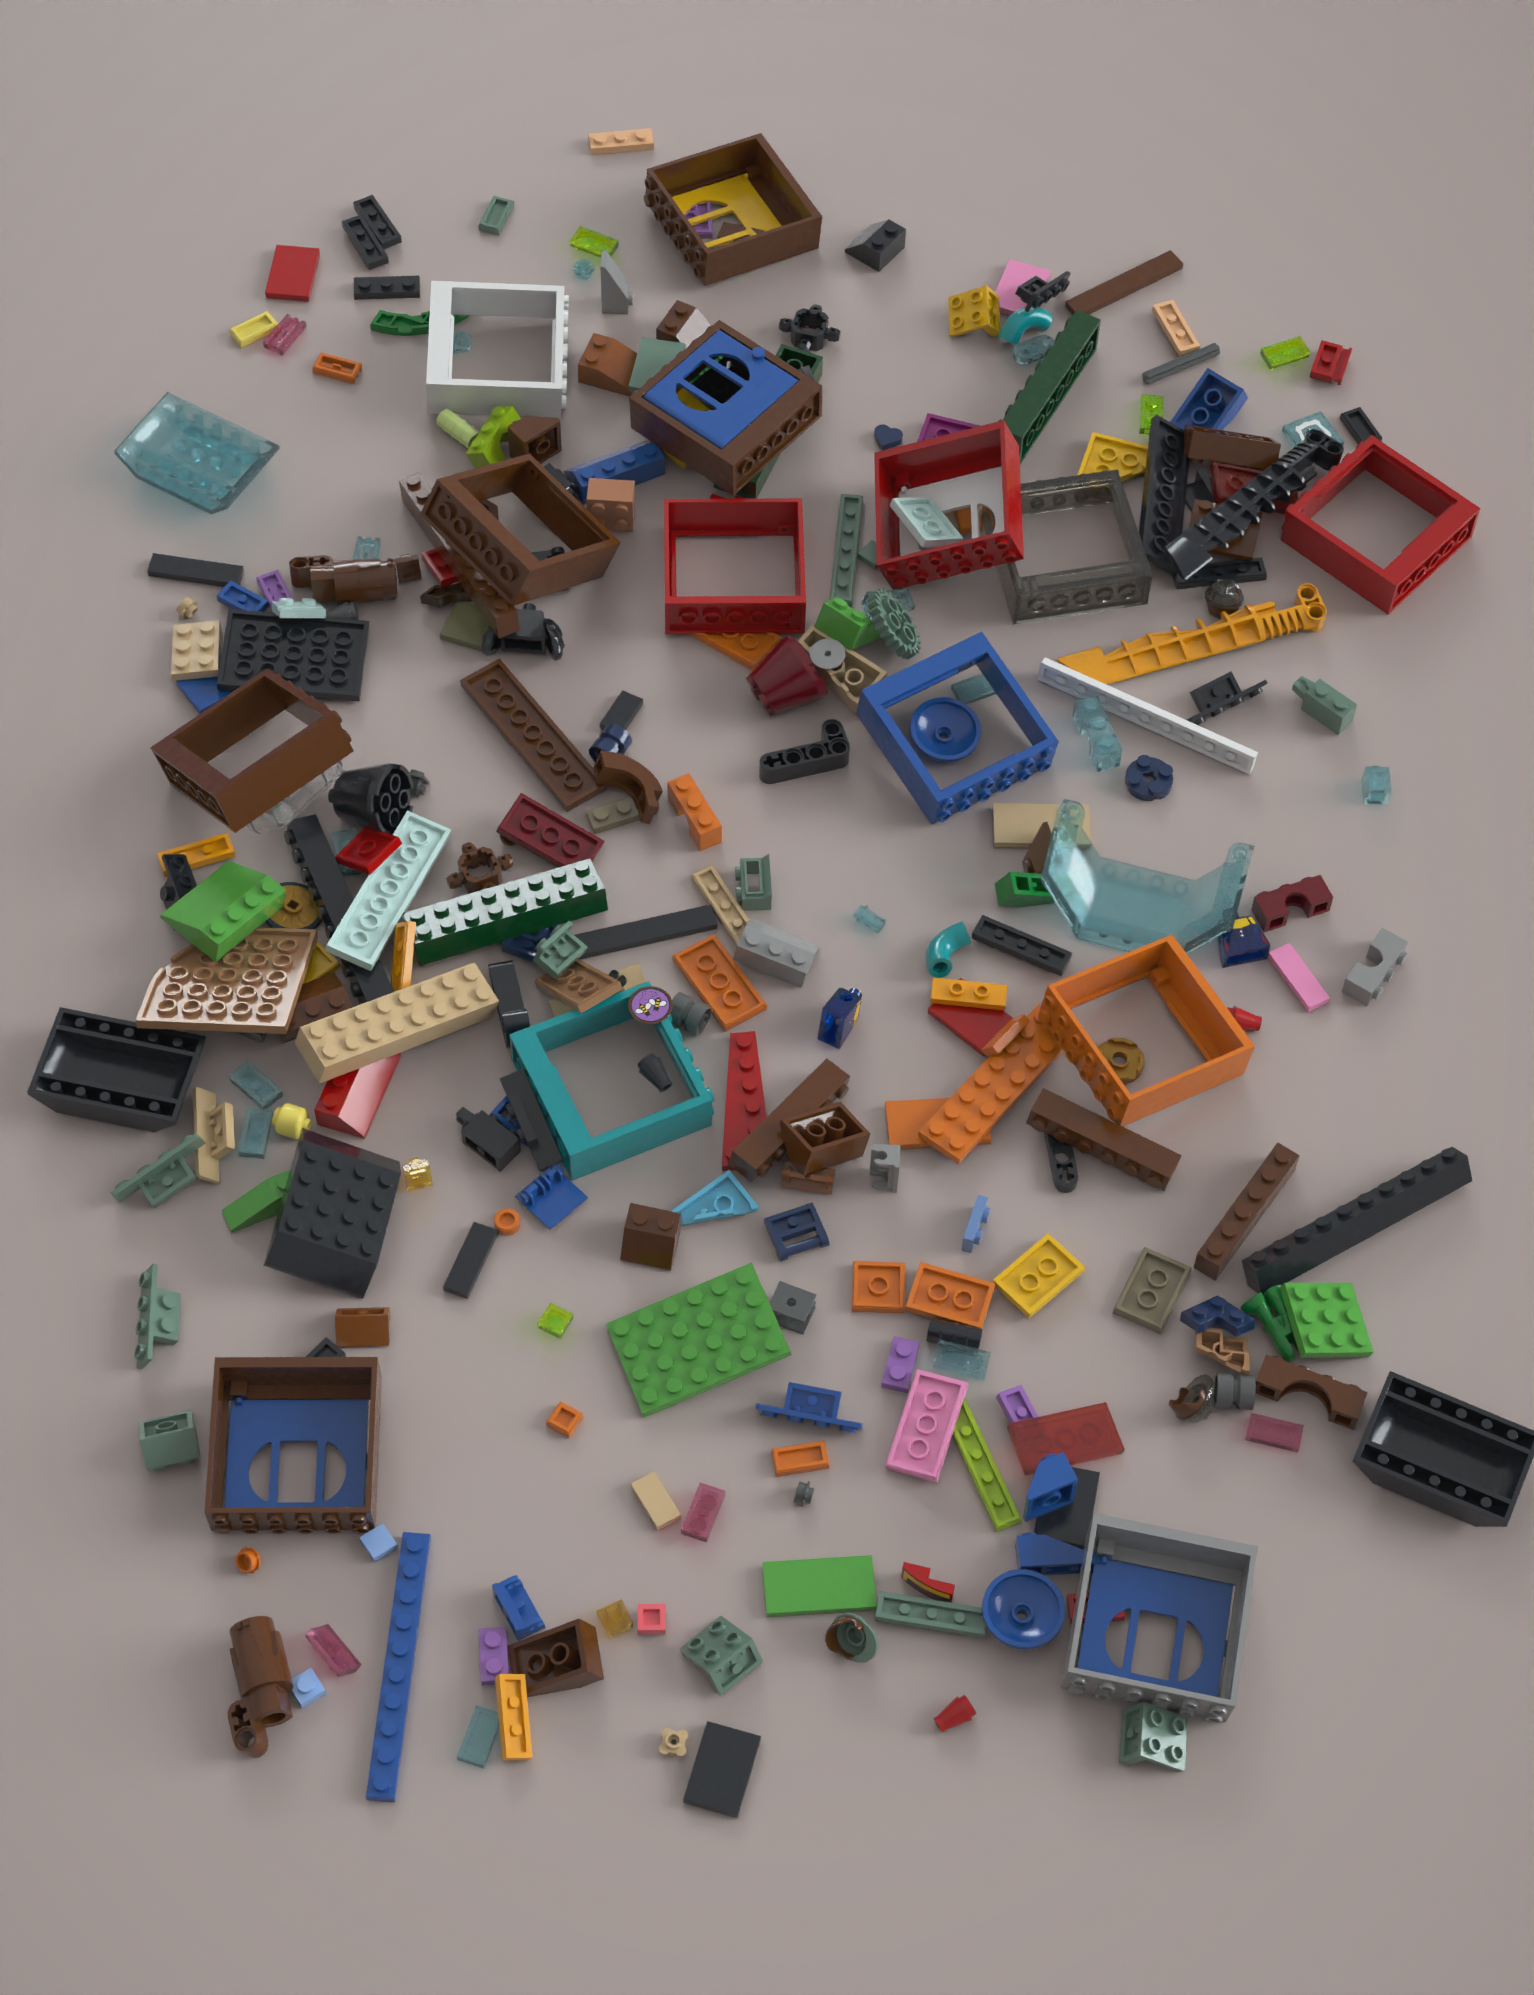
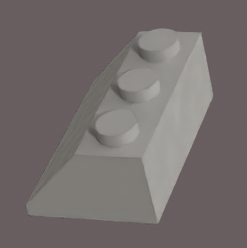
M751 918L740 937L733 960L802 987L820 945Z

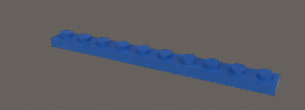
M403 1532L366 1792V1799L370 1801L395 1802L430 1549V1534Z

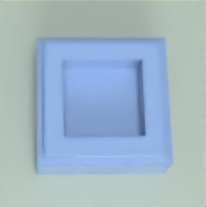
M383 1523L359 1537L360 1542L374 1562L398 1548L397 1543Z

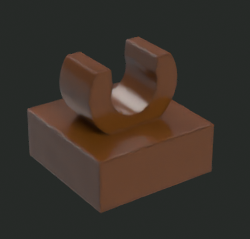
M404 554L400 555V558L394 559L399 583L422 579L417 554L411 556Z

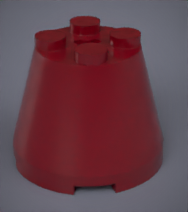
M791 635L783 638L746 678L751 687V692L758 701L761 700L763 708L769 717L820 700L829 694L824 680L821 676H817L818 672L813 666L812 660L799 642L792 638Z

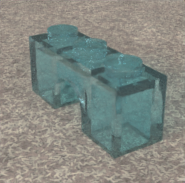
M1098 695L1075 700L1072 718L1080 735L1087 734L1090 744L1089 755L1097 772L1119 767L1123 749Z

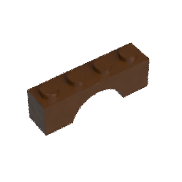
M1267 1354L1258 1374L1255 1394L1277 1402L1283 1396L1292 1392L1312 1394L1324 1404L1328 1414V1421L1354 1430L1367 1395L1366 1391H1363L1356 1385H1347L1337 1381L1330 1375H1320L1312 1372L1305 1366H1296L1286 1362L1281 1357L1269 1356Z

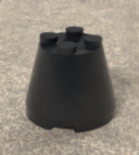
M387 763L352 770H341L333 789L328 793V800L330 803H333L334 811L339 818L362 828L393 835L407 810L410 812L413 810V806L409 805L410 789H413L414 786L409 771L399 764Z

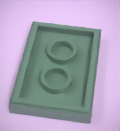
M642 337L628 391L634 392L639 390L649 378L654 377L664 365L669 364L679 352L685 350V343Z

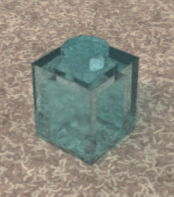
M1365 766L1361 780L1363 803L1388 804L1391 794L1389 767Z

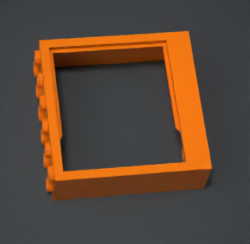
M1172 934L1048 985L1039 1011L1041 1022L1051 1031L1054 1041L1063 1048L1069 1062L1075 1065L1081 1079L1087 1082L1092 1089L1095 1099L1104 1106L1108 1117L1123 1127L1243 1075L1255 1048V1045ZM1148 978L1208 1062L1131 1095L1070 1009Z

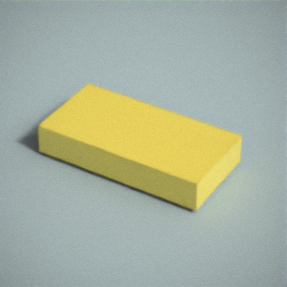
M266 311L229 330L233 339L243 348L278 331L279 324Z

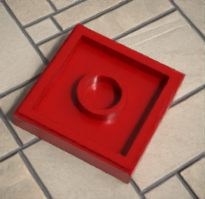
M364 828L335 856V859L340 865L371 875L402 842L397 836Z

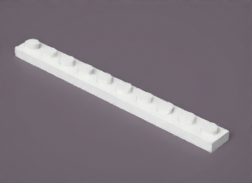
M1046 657L1041 662L1037 680L1249 775L1252 772L1258 755L1257 751Z

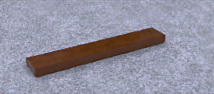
M1169 250L1067 300L1065 307L1072 315L1077 310L1091 314L1183 269L1184 263Z

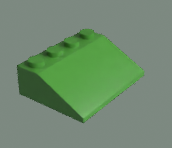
M227 861L163 912L160 918L216 962L283 907L286 889L264 873Z

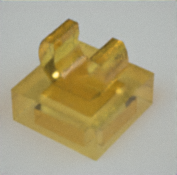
M418 1157L408 1159L409 1164L402 1166L408 1191L433 1185L427 1159L419 1161Z
M622 1599L596 1611L597 1617L608 1638L633 1627V1621Z

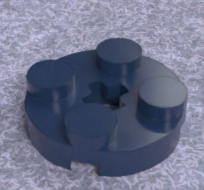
M1141 755L1128 766L1125 784L1129 787L1128 791L1137 799L1143 801H1153V798L1159 797L1162 799L1172 789L1173 768L1160 759ZM1146 776L1153 777L1155 781L1150 780L1149 782H1146Z

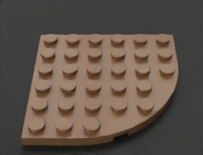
M257 928L216 962L195 945L191 944L170 958L171 963L165 968L161 967L152 978L136 1018L137 1028L287 1034L318 939L317 930Z

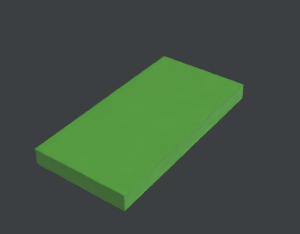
M872 1555L762 1563L766 1617L872 1611L877 1609Z

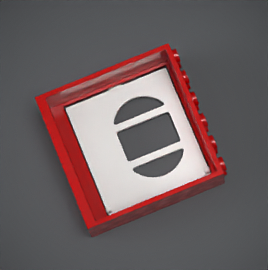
M1004 420L874 453L877 567L893 590L925 584L938 579H947L951 576L968 574L972 571L989 569L993 566L1014 563L1024 559L1019 445ZM898 494L899 498L931 497L943 513L971 507L972 539L921 551L918 541L900 520L899 543V517L890 507L892 498H898ZM981 505L989 508L995 515L993 533L980 537L979 506Z

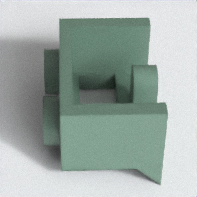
M769 854L762 858H740V866H735V880L740 881V886L736 887L737 901H741L742 910H771L772 890ZM747 874H759V892H748Z

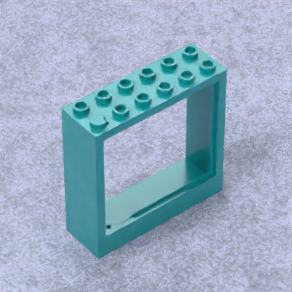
M649 981L616 993L583 1013L572 1010L509 1034L512 1062L517 1071L523 1069L571 1181L712 1126V1115H714L712 1102L715 1101L713 1093L709 1087L705 1088L702 1072L699 1067H694L692 1053L688 1047L684 1048L680 1030L678 1028L674 1029L671 1023V1014L662 1022L653 1025L682 1078L691 1099L592 1138L555 1065L550 1063L545 1053L633 1019L634 1017L630 1014L628 1008L629 999L638 989L652 986Z

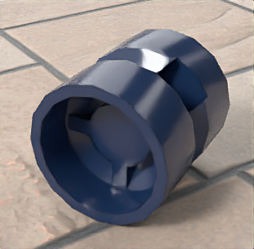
M612 723L608 724L599 735V738L588 749L589 755L596 763L601 750L624 754L632 744V738L621 726Z

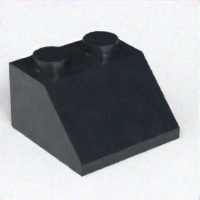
M890 219L871 224L845 248V253L880 272L905 248L906 229Z

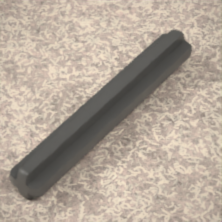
M1212 343L1142 373L1143 382L1151 384L1220 354V347L1216 343Z

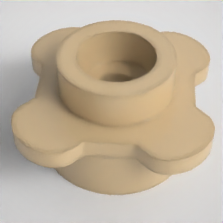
M664 1728L661 1731L663 1739L662 1744L659 1746V1752L662 1755L684 1756L687 1752L685 1741L689 1737L688 1732L684 1729L673 1731L670 1728ZM675 1740L676 1744H672L671 1741Z

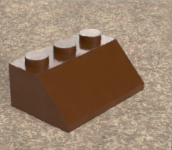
M1195 499L1189 528L1220 504ZM1259 512L1257 514L1258 518L1260 519V523L1263 512ZM1260 523L1257 525L1250 524L1244 532L1245 535L1227 542L1228 548L1216 547L1207 552L1252 561Z
M335 973L302 985L287 1034H278L282 1044L296 1039L301 1026L352 1008L346 990Z
M841 1102L790 1116L780 1121L788 1159L803 1175L862 1157L870 1137L869 1131Z

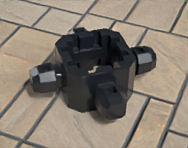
M816 304L812 305L810 309L803 308L798 310L794 321L789 318H782L779 322V329L781 331L791 332V343L793 346L810 352V350L819 351L823 349L826 339L836 342L839 341L841 335L839 329L828 328L829 317L822 312V307ZM806 325L811 329L819 328V331L814 332V334H811L809 331L800 332L801 327L805 328Z

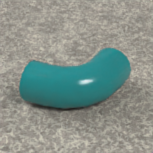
M1026 307L1019 308L1007 318L998 337L1018 345L1023 333L1027 329L1033 328L1039 332L1046 331L1052 323V314L1040 307L1029 313L1025 311Z
M963 921L940 931L931 940L926 950V965L931 976L935 978L947 976L953 967L950 956L956 950L972 944Z

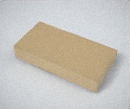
M655 1471L631 1483V1489L657 1531L681 1519L679 1510Z

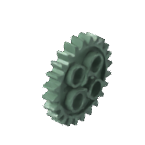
M879 588L869 594V598H867L868 604H866L870 609L868 613L872 616L871 622L875 624V630L880 634V638H884L886 646L889 645L891 651L896 652L897 656H901L902 659L908 660L918 654L921 649L919 645L921 641L917 637L920 635L915 631L917 627L913 624V619L909 616L907 609L904 610L902 603L897 602L896 596L892 597L891 592H887L885 589Z

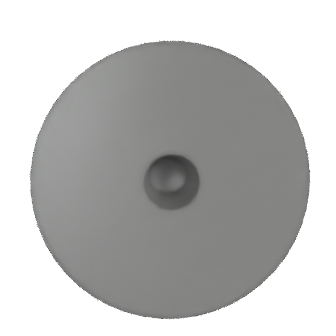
M822 639L812 646L810 658L813 664L821 669H834L844 661L845 648L835 639Z

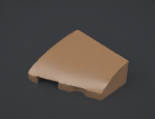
M1215 1328L1195 1333L1194 1349L1196 1352L1239 1373L1249 1375L1250 1352H1248V1339L1223 1336V1329Z

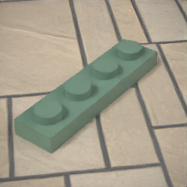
M879 1591L875 1621L985 1638L986 1624L983 1619L982 1608Z

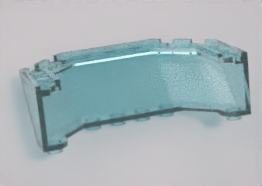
M1063 799L1057 809L1041 882L1051 894L1054 903L1062 916L1066 918L1077 939L1130 952L1172 934L1186 954L1211 942L1212 939L1233 929L1254 845L1240 842L1233 844L1227 852L1223 865L1197 880H1192L1100 857L1082 828L1085 818L1084 807L1076 801Z

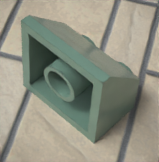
M192 1410L138 1422L140 1443L147 1470L160 1471L168 1468L171 1464H190L197 1458H201Z

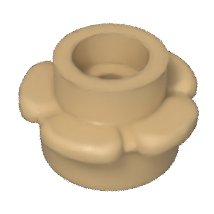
M190 597L182 600L176 610L180 613L181 618L186 616L191 618L198 610V607L195 606L197 600H192Z

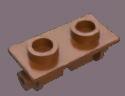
M785 1161L781 1187L832 1195L836 1169L824 1168L803 1175L792 1162Z

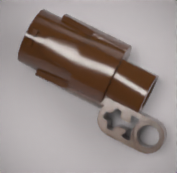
M319 555L295 557L289 561L291 584L297 588L312 587L313 599H316V601L336 600L337 604H342L346 601L348 603L381 601L387 597H391V600H394L398 597L395 560L392 558H387V561H380V558L333 561L330 556Z
M255 1616L235 1623L229 1631L233 1648H230V1654L241 1700L235 1701L229 1707L227 1712L235 1747L253 1758L261 1757L268 1749L269 1744L265 1728L280 1725L293 1717L288 1693L293 1688L292 1677L281 1634L275 1630L274 1621L268 1616ZM254 1737L252 1745L248 1747L249 1741Z

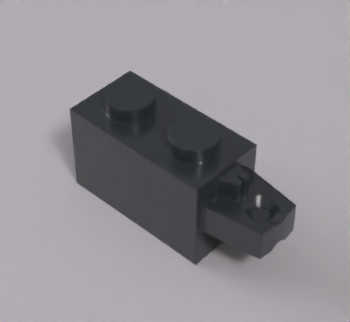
M464 1107L456 1113V1120L462 1125V1143L501 1172L521 1152L519 1135L514 1130H508L502 1126L494 1115H488L483 1110L473 1114Z

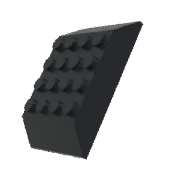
M60 1007L27 1093L56 1113L157 1132L176 1125L203 1050L206 1036L172 1029L137 1028L136 1022Z
M302 1128L263 1266L363 1299L380 1257L401 1176L400 1161Z
M1389 1371L1352 1462L1373 1484L1475 1527H1507L1534 1458V1430Z

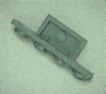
M198 1134L186 1136L180 1141L179 1146L173 1150L163 1152L153 1164L141 1167L137 1171V1175L129 1180H123L115 1186V1190L111 1192L112 1196L120 1203L141 1189L150 1204L156 1208L198 1179L184 1158L206 1143Z
M152 1264L145 1272L141 1273L139 1278L141 1296L138 1300L137 1309L140 1311V1319L136 1326L138 1344L134 1352V1357L137 1359V1368L143 1369L152 1360L153 1341L175 1345L178 1342L181 1294L156 1288L158 1264Z

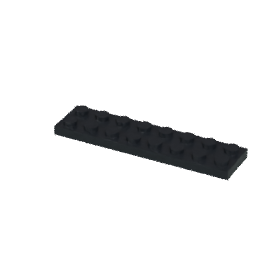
M1156 414L1150 423L1136 556L1174 575L1177 571L1169 560L1164 547L1182 534L1190 458L1184 455V430Z

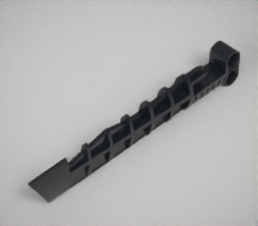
M1308 430L1302 442L1164 547L1169 560L1183 580H1187L1213 559L1207 551L1216 547L1228 548L1227 542L1245 535L1244 532L1250 524H1259L1260 519L1257 516L1259 511L1270 514L1276 511L1272 503L1273 501L1288 502L1291 499V493L1304 490L1307 487L1306 484L1317 476V472L1314 471L1315 467L1312 464L1315 463L1327 471L1334 465H1339L1344 451L1343 445L1320 430Z

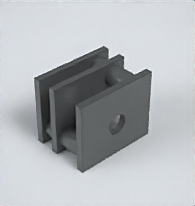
M779 1281L770 1301L779 1326L804 1335L816 1308V1302L814 1301L816 1294Z

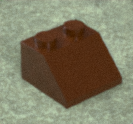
M677 300L656 328V339L685 343L686 349L694 339L699 338L712 325L697 307Z
M524 416L508 426L510 457L515 458L530 454L541 464L561 452L560 420L558 418Z
M630 1203L624 1226L620 1260L671 1271L683 1223L681 1213Z

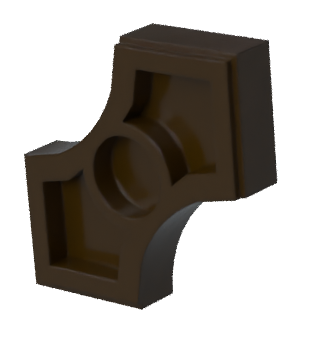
M460 583L444 587L434 585L420 596L422 604L439 608L456 601L473 602Z

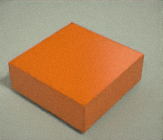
M560 1401L546 1421V1426L570 1438L583 1419V1413Z

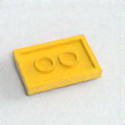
M1047 1233L995 1277L992 1283H996L995 1288L1030 1319L1084 1273L1085 1266Z

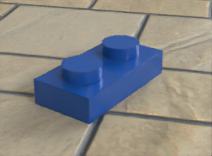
M231 580L217 594V601L231 609L264 612L269 607L267 599Z

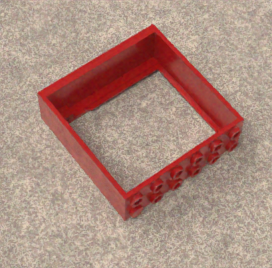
M1371 435L1367 440H1362L1351 454L1347 453L1341 463L1337 466L1334 465L1323 479L1319 478L1311 490L1303 492L1295 504H1290L1284 513L1286 515L1285 521L1281 527L1282 534L1280 540L1389 615L1472 538L1480 507ZM1364 470H1367L1437 518L1402 550V553L1385 569H1382L1311 520L1319 510Z
M802 498L664 499L665 635L698 633H805L806 585ZM676 536H793L795 596H676Z

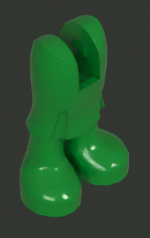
M1276 1285L1267 1289L1264 1295L1258 1293L1253 1296L1240 1309L1249 1316L1256 1315L1265 1326L1263 1329L1271 1337L1280 1356L1290 1363L1295 1360V1353L1290 1344L1293 1343L1298 1352L1299 1350L1280 1290L1282 1285ZM1268 1305L1272 1306L1278 1316L1274 1318Z

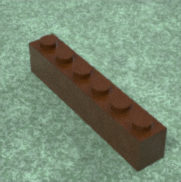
M826 1058L732 1151L728 1164L751 1183L758 1176L764 1177L771 1167L770 1164L775 1160L777 1162L780 1161L786 1153L780 1126L781 1119L834 1104L833 1102L837 1098L841 1100L849 1090L847 1085L850 1076Z
M1045 1088L1040 1092L1026 1122L1035 1130L1045 1132L1060 1142L1069 1143L1080 1152L1096 1157L1103 1163L1112 1165L1124 1171L1127 1175L1136 1177L1147 1182L1151 1187L1159 1188L1165 1191L1182 1156Z
M1277 1142L1200 1248L1193 1268L1214 1281L1217 1280L1294 1173L1300 1155Z

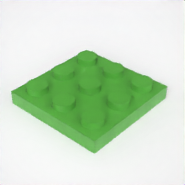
M1284 1283L1280 1287L1301 1358L1369 1357L1374 1353L1352 1283Z

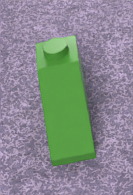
M290 1170L266 1179L222 1209L231 1233L278 1215Z

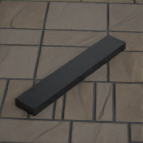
M710 904L575 934L574 936L588 947L586 952L578 958L585 959L717 929L718 924Z

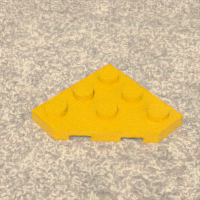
M1092 432L1074 487L1098 492L1144 474L1148 446Z

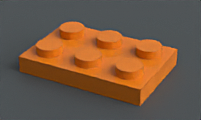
M920 1262L905 1311L928 1318L953 1323L958 1322V1324L971 1325L972 1327L982 1329L996 1283Z

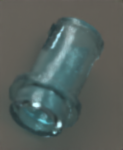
M861 904L853 916L856 918V922L864 923L877 933L882 930L886 923V919L869 910L868 905L863 906Z

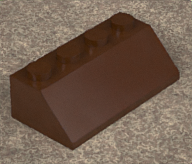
M1185 424L1184 455L1190 458V462L1202 464L1203 460L1212 461V465L1225 467V463L1233 464L1235 469L1247 470V467L1255 468L1256 472L1261 473L1279 458L1281 444L1273 438Z

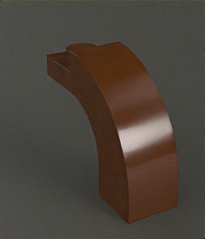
M601 750L593 767L597 784L616 787L628 793L637 805L640 822L650 824L653 816L659 810L658 800L663 792L660 783L646 767L634 759L622 754Z

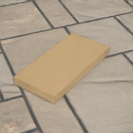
M993 803L994 847L1029 848L1042 823L1048 822L1057 848L1090 849L1089 805Z

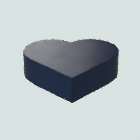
M882 424L876 426L874 438L883 451L900 445L903 440V433L898 428H890Z

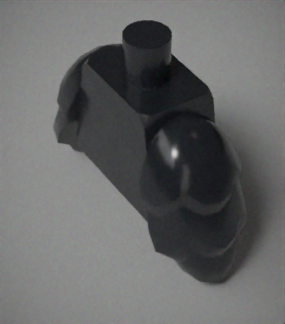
M525 603L522 609H517L519 631L499 639L489 625L482 638L481 651L487 656L495 654L500 648L501 651L546 654L547 647L551 658L557 661L562 658L565 647L560 627L552 619L544 618V612L536 610V606L532 603Z

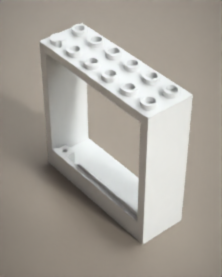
M431 281L426 377L427 413L440 414L443 410L450 409L455 414L490 415L491 411L497 406H513L520 417L561 418V409H566V395L562 394H566L567 378L562 377H567V361L563 360H567L568 346L563 344V342L568 343V327H564V325L568 326V310H564V308L568 309L569 295H564V286ZM453 315L555 318L552 321L551 382L452 379Z

